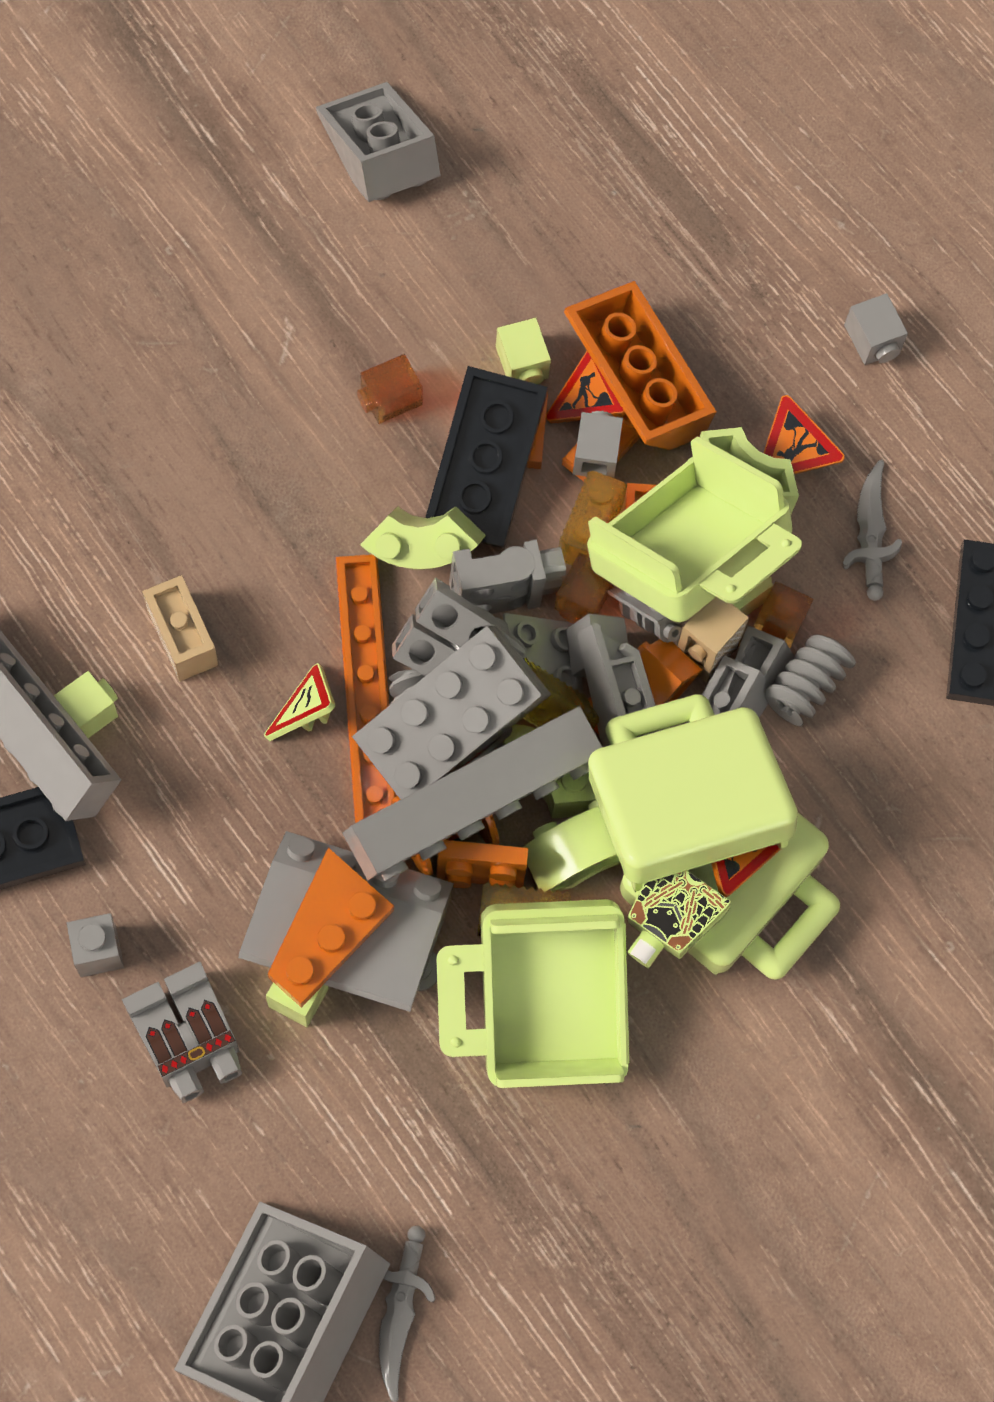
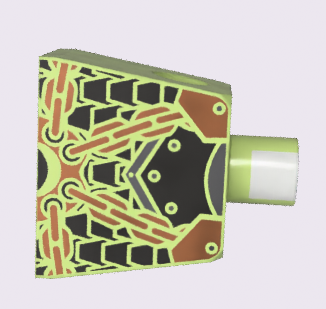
M689 871L646 882L643 884L628 915V923L641 933L627 953L647 968L652 965L663 948L680 959L727 914L731 901Z

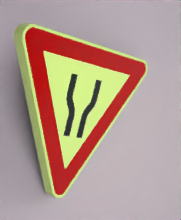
M320 664L313 665L265 732L264 737L271 741L301 726L307 731H312L315 719L317 718L323 724H327L330 713L335 708V702L325 672Z

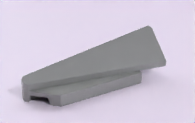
M594 623L580 630L577 636L601 745L606 747L610 745L605 732L609 720L656 705L639 650L628 643H618L601 631L602 626L600 624Z
M748 626L735 660L725 655L723 656L702 695L709 700L715 715L746 707L755 711L758 717H760L768 705L765 697L767 687L775 684L777 675L785 671L787 663L795 659V656L784 640Z

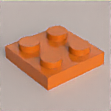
M443 840L447 848L438 853V879L454 883V888H469L471 883L488 885L490 890L496 892H513L515 887L523 888L528 848Z

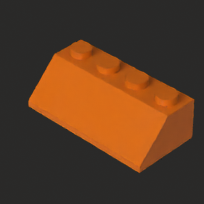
M635 281L565 308L564 314L645 445L672 450L691 442L697 436L700 437L701 431L708 430L717 411Z

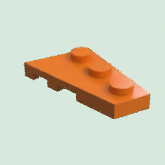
M328 847L271 965L268 978L302 1008L394 911V905Z

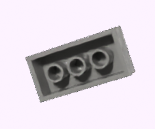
M487 625L355 733L352 738L397 796L403 799L462 768L547 699L551 693L499 627Z

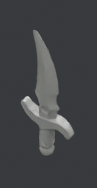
M883 459L879 460L868 474L860 493L857 508V521L860 525V533L857 539L861 544V548L848 553L843 561L844 569H848L856 562L865 563L866 586L868 587L867 596L873 601H877L883 596L882 563L894 558L902 547L901 539H897L888 547H882V538L887 530L881 501Z
M413 1226L408 1231L407 1237L409 1241L405 1242L399 1271L391 1272L387 1270L383 1278L393 1283L391 1292L385 1298L387 1311L381 1320L379 1359L382 1378L392 1402L398 1401V1381L402 1354L410 1326L415 1317L412 1302L415 1289L421 1290L429 1302L433 1303L436 1299L430 1284L417 1276L419 1260L423 1249L421 1242L425 1238V1231L420 1226Z

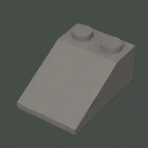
M388 82L316 107L317 115L353 184L368 202L385 199L393 193L410 187L421 186L427 181L441 176L434 134Z

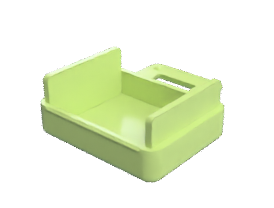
M698 436L691 441L693 457L688 459L686 463L612 521L606 523L598 517H593L588 521L591 536L588 539L587 547L592 570L597 575L674 622L687 621L716 597L729 604L739 602L793 558L802 547L801 539L792 534L790 505L783 497L781 483Z
M695 694L618 716L608 721L605 732L610 745L599 748L590 755L588 761L589 781L624 874L631 882L635 892L641 890L643 883L775 844L780 849L788 847L789 839L796 832L798 810L755 711L750 708L741 707L715 715L709 700L703 695Z
M798 813L796 832L789 839L788 847L782 848L737 890L726 897L731 901L727 914L688 953L715 975L729 970L742 955L768 978L774 980L783 978L840 910L839 899L810 875L822 862L828 851L829 841L826 835ZM711 864L687 870L718 892ZM624 874L620 891L623 898L633 906L640 891H634L631 882ZM794 894L808 908L773 948L758 935Z
M601 899L493 904L488 906L481 915L482 944L450 945L440 949L436 958L439 1044L441 1051L445 1055L450 1057L485 1055L488 1078L499 1088L619 1083L624 1081L630 1063L626 923L623 912L617 903L612 900ZM483 971L484 1029H466L464 972Z

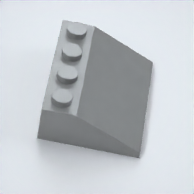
M286 831L271 863L238 958L271 968L329 847L392 903L394 911L324 985L410 1012L443 926L454 883L409 869L385 882L381 874L367 880L352 851Z
M259 1202L174 1370L236 1402H324L390 1263L364 1244Z

